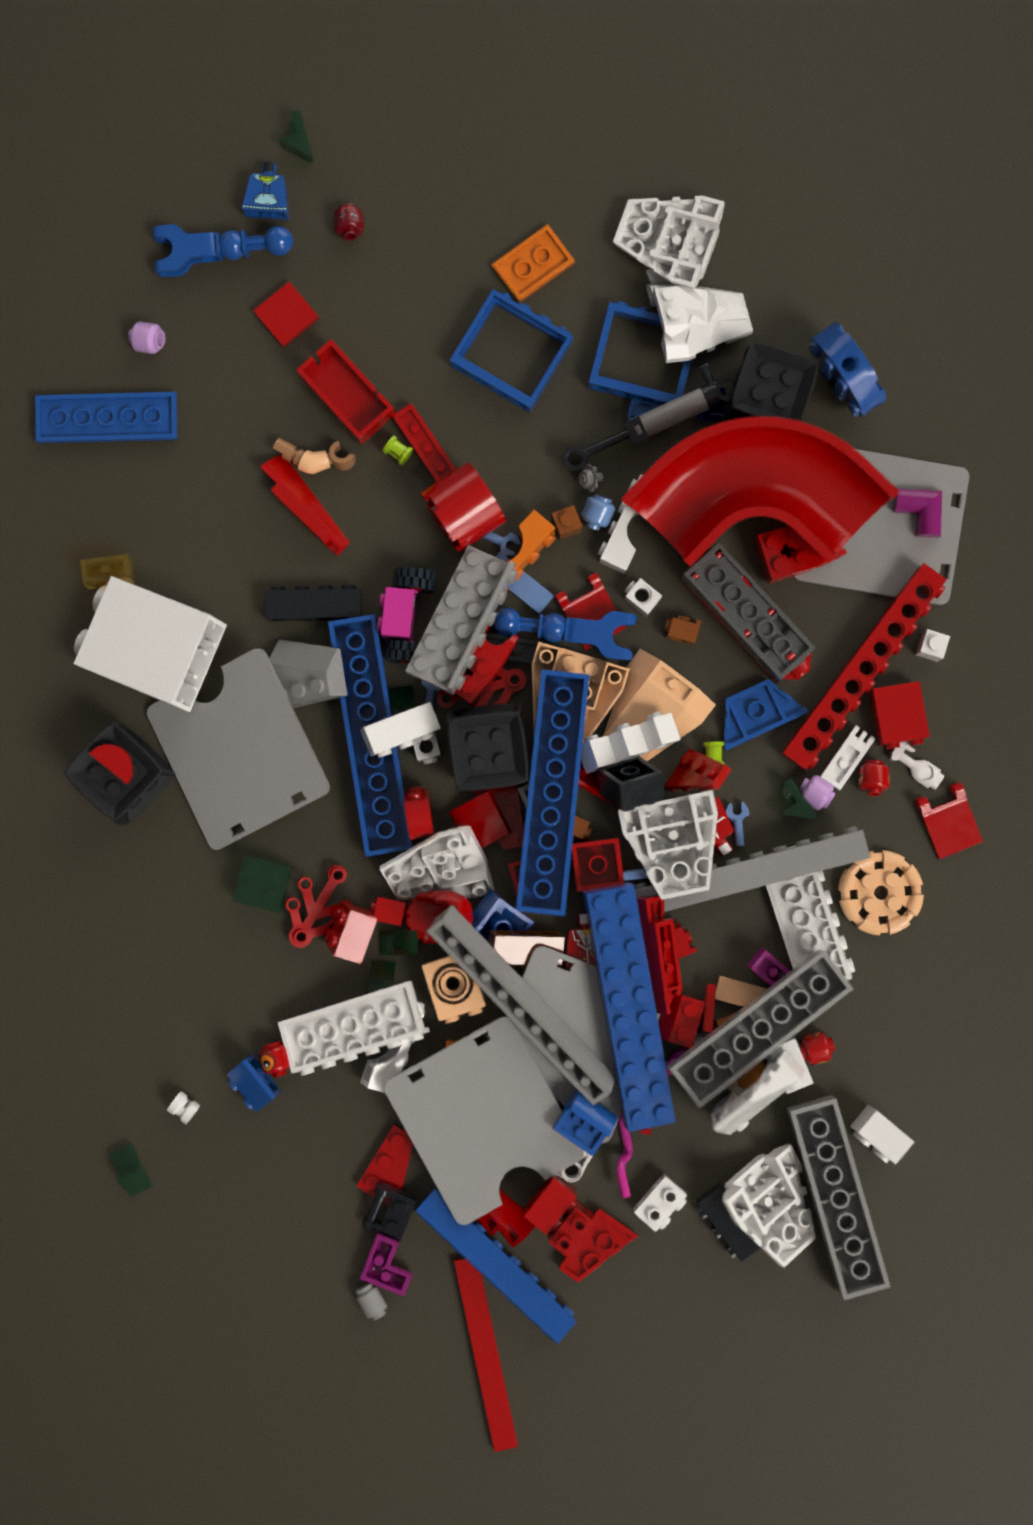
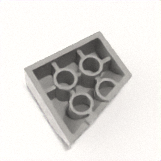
M282 639L278 640L269 659L293 708L347 696L340 648Z

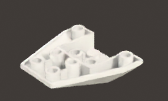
M462 826L439 832L380 866V871L397 900H411L416 897V894L437 890H451L462 894L467 899L484 896L490 889L495 891L486 855L470 826Z

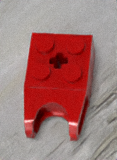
M791 526L757 535L754 539L767 584L811 572L829 563ZM846 548L841 549L834 560L846 555ZM783 549L789 551V558H787L786 554H781Z
M489 625L487 626L484 634L487 633ZM513 635L501 645H493L485 639L482 647H477L474 653L476 659L471 667L473 674L465 676L462 688L460 690L456 689L455 694L472 707L499 674L516 646L519 637Z

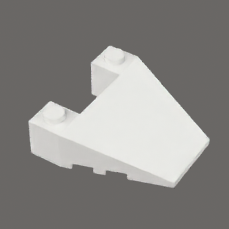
M784 1049L766 1064L759 1081L739 1097L732 1091L715 1104L711 1112L713 1128L717 1132L731 1135L736 1130L741 1132L749 1125V1120L789 1088L792 1091L802 1083L803 1068Z

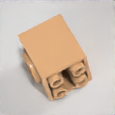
M450 955L422 965L439 1021L445 1020L447 1024L459 1020L461 1014L468 1012V1016H472L482 1012V1007L486 1006L482 988ZM451 976L457 977L460 981V986L458 988H451L447 983V979Z

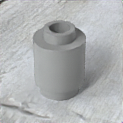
M367 1283L355 1291L357 1295L356 1300L367 1319L372 1318L375 1321L386 1314L385 1309L388 1305L377 1286Z

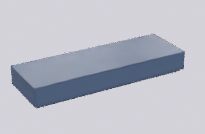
M501 552L496 555V558L505 562L510 561ZM526 572L518 581H514L513 584L507 586L510 592L539 615L554 598L553 594Z

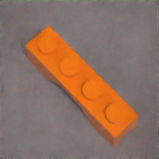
M533 510L519 525V535L523 544L517 556L511 559V561L515 562L516 571H518L515 582L524 574L523 569L528 564L532 565L539 558V552L543 547L548 548L556 538L555 526L536 510Z

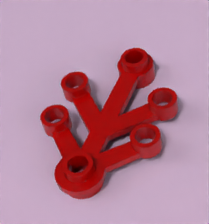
M467 668L468 671L463 676H471L473 674L471 669ZM502 668L497 675L502 679L491 682L475 707L486 706L494 692L500 689H504L498 702H494L492 705L507 704L513 692H519L525 687L526 676L524 672L519 669L507 671ZM517 676L519 678L518 684H512L510 682L511 677ZM444 690L440 691L437 696L438 704L444 709H450L455 705L456 701L463 700L455 693L453 695ZM445 694L451 696V700L448 703L442 701V697Z
M334 864L328 868V881L315 903L311 891L312 880L307 876H302L298 879L297 885L302 891L307 916L303 923L298 911L300 908L299 900L296 897L286 899L285 906L290 912L293 924L288 938L293 946L304 948L310 944L313 937L326 934L329 926L335 920L328 921L326 925L311 928L315 920L333 915L336 907H340L342 901L352 904L349 900L343 899L338 904L324 907L336 885L343 883L347 877V872L341 865ZM335 871H341L342 875L339 879L333 877ZM303 880H308V887H301V882ZM291 900L297 902L295 908H289L288 904ZM303 932L305 934V938L303 940H297L298 933Z

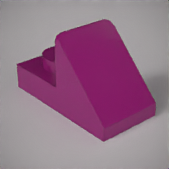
M762 947L747 964V967L769 986H772L790 972Z

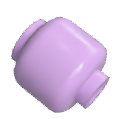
M137 322L128 334L129 342L137 352L155 354L165 344V334L160 326L155 323Z
M814 775L810 780L805 778L798 789L802 792L800 796L801 801L815 810H820L822 807L826 809L836 794L833 792V785L818 775Z

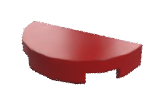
M105 744L96 747L89 753L122 781L129 784L133 777V764L131 756L125 749L117 745Z
M708 984L705 988V999H703L706 1002L702 1013V1030L704 1032L713 1031L716 985Z

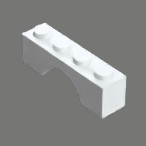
M633 479L628 491L636 484L638 480ZM622 502L618 513L621 514L619 521H613L608 531L611 537L608 543L603 542L598 555L601 556L600 563L625 574L636 551L628 539L627 525L639 513Z
M417 1000L420 1013L423 1019L425 1013V1004ZM409 1038L402 1040L401 1046L389 1049L378 1058L369 1059L360 1083L369 1089L385 1093L384 1085L386 1081L402 1072L409 1059L408 1052L410 1046L414 1042L410 1043Z

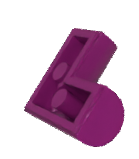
M897 488L900 493L894 498V513L917 514L916 537L940 538L943 490Z
M377 1232L359 1279L404 1297L413 1273L391 1264L400 1241Z

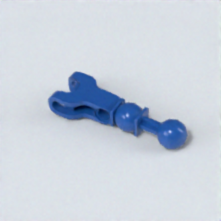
M175 224L155 226L152 229V237L156 242L172 245L171 254L167 258L157 260L154 263V273L160 277H179L184 275L194 264L223 261L224 257L234 261L242 258L244 255L246 258H250L249 251L267 249L269 253L275 256H283L288 254L293 246L292 234L288 229L281 226L270 228L265 235L249 237L245 230H241V233L229 230L222 235L219 232L187 234Z
M505 607L497 610V616L492 625L494 631L503 637H512L518 631L538 633L537 638L541 639L542 637L550 643H558L564 639L565 642L594 645L608 659L631 660L633 656L631 650L617 646L613 641L612 634L619 626L634 625L637 622V616L630 613L612 611L598 621L568 617L565 619L557 613H549L545 616L540 614V619L521 617L515 609Z

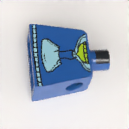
M264 162L262 174L252 173L250 175L242 205L245 217L289 220L286 182L284 176L276 175L277 165L275 163Z

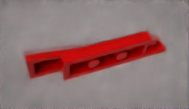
M279 454L260 467L276 484L271 489L273 495L338 556L349 545V540L291 463L283 459L282 454Z
M659 895L636 897L656 1013L668 1015L671 1013L670 1004L674 997H678L683 989L674 921L672 918L664 919V899H661Z
M499 1189V1196L503 1205L476 1220L491 1236L500 1231L514 1248L536 1226L524 1217V1209Z

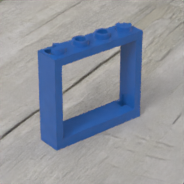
M493 289L452 355L450 367L531 413L571 347L573 336L565 327L553 325L547 316L543 314L538 316L531 312L532 309L525 303L520 302L518 304L511 300V296L506 292L504 294ZM495 306L562 344L531 397L464 358Z
M621 301L609 302L588 389L662 405L683 396L691 360L683 362L676 394L599 376L614 315L662 327L659 314L652 313L648 308L637 307L636 309L628 307V304Z

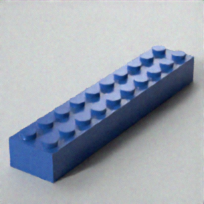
M375 614L329 621L331 644L333 648H340L347 696L340 697L365 857L407 851L414 847V844L409 836L405 814V788L398 746L392 748V753L381 758L377 754L370 756L360 731L363 727L393 716L381 639L377 630V617Z
M541 670L516 911L565 916L589 674Z
M628 882L582 891L613 1069L617 1078L616 1086L623 1125L628 1132L675 1123L634 885Z

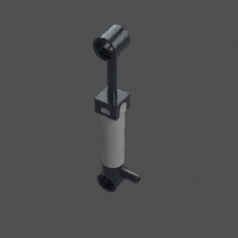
M706 363L700 366V370L707 385L624 421L625 430L586 448L578 445L568 447L564 452L563 462L570 470H580L584 467L588 457L629 438H631L633 445L654 434L720 404L731 401L737 381L729 376H723L715 380L709 365ZM724 382H730L733 385V391L729 395H723L720 392V387ZM571 452L580 453L582 460L577 464L571 463L568 459Z

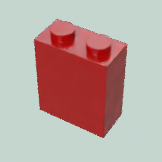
M920 681L874 688L869 691L879 747L886 746V750L900 748V743L909 742L910 746L924 744L923 740L930 737Z

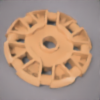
M882 850L877 853L869 851L871 858L853 862L848 869L845 868L838 886V891L841 894V900H839L840 907L849 922L853 921L857 928L865 933L880 936V933L895 934L908 927L911 919L914 916L917 917L921 910L924 894L921 895L922 879L914 865L908 864L902 855L888 850ZM875 862H882V869H875ZM897 867L903 871L900 877L898 874L893 873ZM859 870L865 873L861 880L855 876ZM883 886L886 889L887 894L884 899L879 900L875 897L874 891L876 887ZM904 886H911L912 895L905 896ZM850 890H856L857 899L850 898ZM903 906L906 912L901 916L896 911ZM862 908L868 912L865 918L858 914ZM878 916H886L887 923L880 924Z

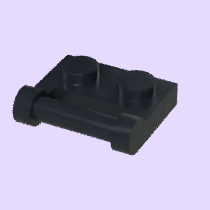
M378 1182L375 1187L376 1194L368 1215L363 1218L361 1225L367 1230L378 1231L401 1242L418 1197L386 1183ZM387 1196L392 1199L385 1217L381 1221L377 1219V1215L384 1197Z

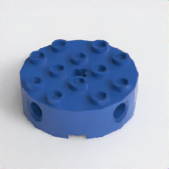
M833 322L826 329L810 338L811 342L808 349L815 359H819L822 365L820 372L827 382L832 380L835 385L834 393L840 401L845 399L854 417L858 415L864 417L870 410L887 401L883 387L876 381L879 378L853 338L848 332H844L838 322Z

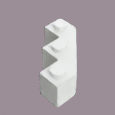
M656 712L648 715V720L641 724L630 726L629 723L617 726L616 732L608 736L599 738L598 734L585 738L581 754L585 773L598 771V768L645 755L646 752L665 748L681 740L672 713L662 715L661 712Z

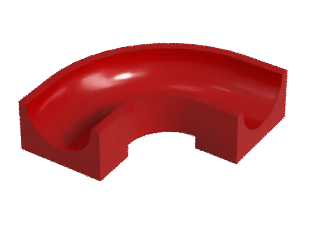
M758 416L721 422L685 438L655 462L621 500L659 531L680 553L690 567L730 526L740 520L755 516L776 518L790 525L826 561L831 563L850 538L880 508L894 499L900 491L863 455L834 434L797 420Z

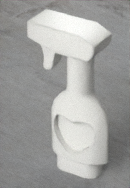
M908 742L900 743V748H895L891 751L889 760H899L908 766L912 777L926 788L931 787L935 790L943 780L944 775L940 773L941 770L927 760H914L904 753L905 750L909 752L915 751Z

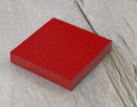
M290 282L286 283L253 310L283 348L319 320V316Z
M487 791L449 812L457 828L462 826L471 827L481 848L512 833L491 791Z

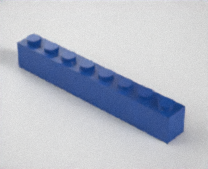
M432 1189L413 1210L554 1343L559 1344L577 1321L572 1317L575 1313L565 1304L560 1306L555 1301L557 1296L547 1287L543 1290L537 1284L539 1279L530 1271L525 1273L520 1268L521 1262L512 1254L508 1257L502 1251L504 1247L495 1238L490 1240L484 1235L486 1230L478 1222L475 1221L474 1224L471 1222L467 1225L457 1223L440 1191Z

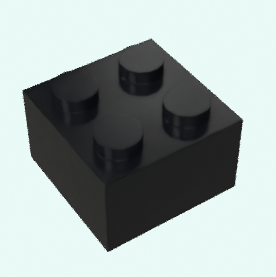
M640 756L598 768L600 795L621 811H632L635 807L652 805L658 800L665 799L663 772Z

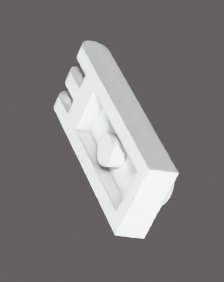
M857 725L851 730L820 775L821 778L830 782L837 790H841L876 739L870 736L865 743L863 740L868 733L864 730L859 737L855 736L860 729Z

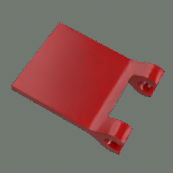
M597 572L587 577L594 590L578 599L569 602L564 591L555 595L558 604L568 618L598 621L607 613L617 611ZM626 626L617 627L612 636L624 630ZM582 644L585 651L594 646Z
M959 782L949 785L951 793L955 798L933 808H930L927 797L924 798L922 796L914 800L923 818L938 859L983 842L968 804L963 784Z

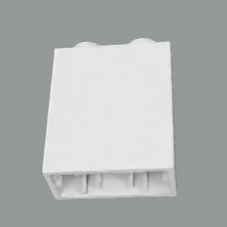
M111 576L107 586L100 587L94 596L93 610L95 615L89 629L81 631L76 638L74 653L77 657L74 664L190 712L227 625L210 614Z

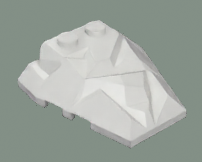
M695 196V199L680 200V197H672V200L659 201L658 198L628 199L613 244L672 284L695 289L699 280L704 277L716 244L725 202L706 196Z
M671 282L647 285L646 289L651 307L657 306L663 329L661 346L666 363L692 360L696 358V354L704 350H707V352L713 351L715 346L725 342L729 344L753 332L743 293L699 286L691 289L672 284Z
M713 790L658 801L652 805L638 806L632 811L618 810L623 835L635 851L636 857L645 868L646 874L661 899L710 889L718 817Z
M791 1144L775 1148L769 1154L756 1156L725 1183L726 1192L723 1194V1202L732 1220L781 1267L789 1264L816 1239L810 1208H806L803 1196L807 1194L806 1186H801L799 1173L803 1172L802 1166Z

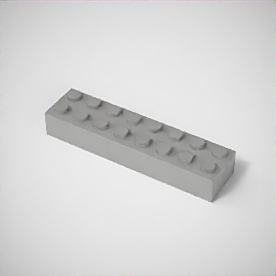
M818 949L667 1067L694 1103L701 1108L851 992L853 987L824 950Z
M830 1095L787 1107V1114L840 1296L843 1300L891 1287L837 1099Z

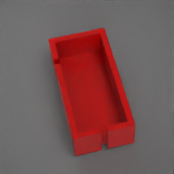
M330 339L316 352L320 362L319 365L311 356L296 371L299 378L357 442L362 445L393 418L392 415L395 414V409L381 393L378 394L376 387L336 343Z

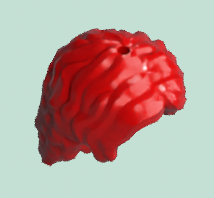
M437 890L416 894V897L412 898L411 903L405 908V924L409 932L416 939L421 940L422 944H439L427 932L435 918L453 905L472 925V906L466 897L451 890Z

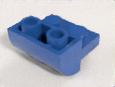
M575 1088L563 1106L565 1109L552 1129L593 1157L605 1137H609L617 1121V1115L599 1102L592 1105Z

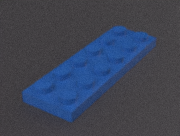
M176 392L35 395L37 443L178 440Z

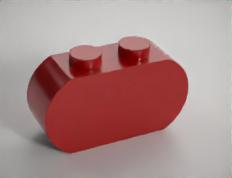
M422 786L409 788V791H406L404 794V807L410 839L431 837L435 835L429 790L428 788L423 789Z

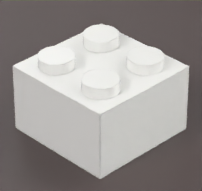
M869 1105L865 1107L850 1126L855 1130L853 1136L867 1147L872 1145L871 1151L886 1163L890 1160L897 1164L914 1143L906 1134Z

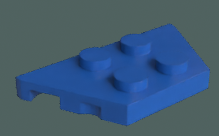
M769 679L725 699L724 750L727 751L807 714L808 710L794 701L786 692L780 690Z

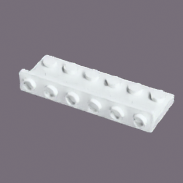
M823 870L766 885L793 969L820 949L827 953L846 980L852 979V972H855V967L852 959H847L844 950L848 949L844 935L839 936L837 927L840 926L837 913H832L829 906L833 901L829 890L825 891L822 884L825 881Z
M412 981L278 1022L283 1044L287 1051L291 1073L300 1072L301 1076L314 1073V1067L322 1065V1069L336 1066L335 1061L343 1059L344 1063L358 1059L357 1054L365 1052L366 1056L379 1053V1047L387 1045L388 1049L401 1046V1041L408 1038L410 1043L424 1039L423 1034L430 1032L429 1027H424Z

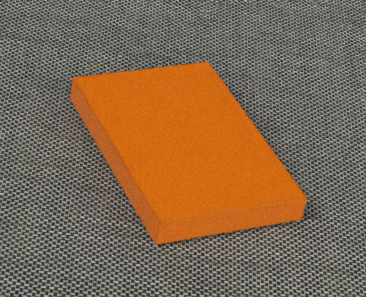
M547 224L491 264V267L517 302L520 303L575 264V260Z

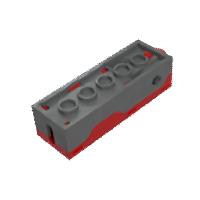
M720 543L713 547L683 575L681 581L775 683H778L780 680H799L810 670L811 652L816 647Z

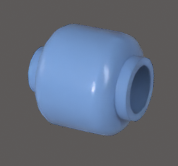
M598 494L587 498L581 513L582 519L587 521V527L599 531L600 527H608L615 512V506L611 504V499Z

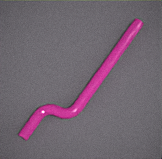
M621 1114L618 1123L624 1149L616 1162V1174L621 1198H627L631 1194L625 1166L631 1159L633 1144L630 1132L623 1125Z

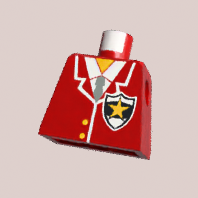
M577 914L578 928L568 929L566 955L595 966L586 914ZM565 961V968H570L572 963Z

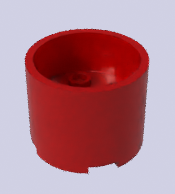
M466 462L420 492L422 499L428 502L426 507L443 534H445L448 540L450 539L453 542L451 545L457 553H460L468 545H472L506 523L505 516L494 496L469 462Z

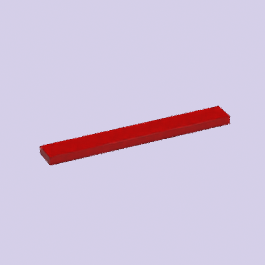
M454 1259L494 1452L518 1447L483 1278L481 1273L466 1259Z

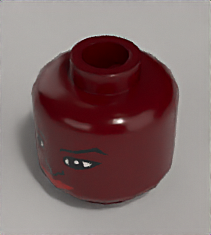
M345 203L335 210L333 216L334 230L338 236L352 241L364 232V215L362 210L355 204Z

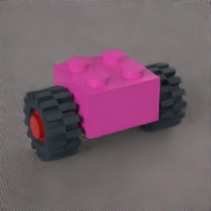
M397 567L394 570L393 588L386 587L385 593H381L380 607H382L383 617L378 618L377 630L383 639L387 640L386 661L407 665L410 663L419 643L413 642L416 594L435 592L437 577L435 571L423 570L422 568L417 569L415 567Z

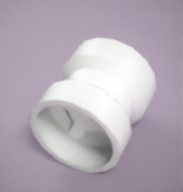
M181 1091L172 1101L167 1111L172 1115L176 1114L179 1116L180 1121L186 1125L197 1112L200 1104L196 1101H190L187 1095Z

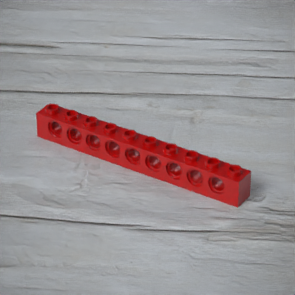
M925 563L916 569L780 753L802 771L807 768L812 769L819 760L817 754L821 749L826 750L833 741L831 736L835 730L840 731L848 721L845 719L849 711L854 712L862 702L859 700L863 692L868 693L876 682L873 679L877 673L882 674L890 664L887 660L892 654L896 655L904 645L901 643L906 635L911 636L918 626L915 624L920 616L924 618L932 607L929 605L934 597L938 599L944 592L946 587L943 584L946 582V578ZM917 587H922L926 591L925 599H921L916 595ZM903 606L911 608L912 616L910 618L902 614ZM889 625L897 627L898 635L896 637L889 635ZM876 643L884 647V654L882 656H878L874 652V645ZM862 662L870 666V673L868 675H864L860 671L859 667ZM848 681H852L856 685V692L854 694L846 691L845 686ZM834 700L842 703V711L840 713L832 710L831 704ZM820 719H825L828 722L826 732L820 731L817 727ZM806 738H811L814 741L815 745L811 751L806 750L803 746V741Z

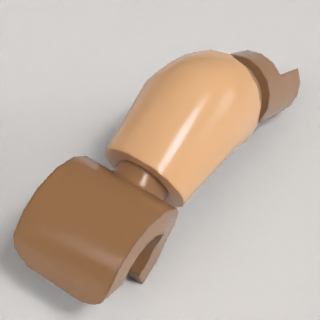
M278 438L273 446V449L282 453L283 459L288 462L293 461V464L298 466V470L307 474H316L330 468V464H333L338 470H348L355 465L356 461L355 454L349 453L345 458H338L336 456L341 451L339 440L331 445L329 453H326V450L312 452L300 449L298 451L297 446L281 438Z

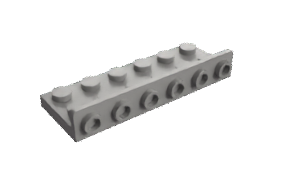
M470 545L467 546L406 669L407 674L453 695L456 689L460 690L465 681L463 675L467 668L470 669L476 659L474 653L477 647H482L486 639L485 630L488 625H493L497 616L495 610L498 604L502 605L507 596L505 590L508 584H513L518 573L515 562L510 560L508 563Z

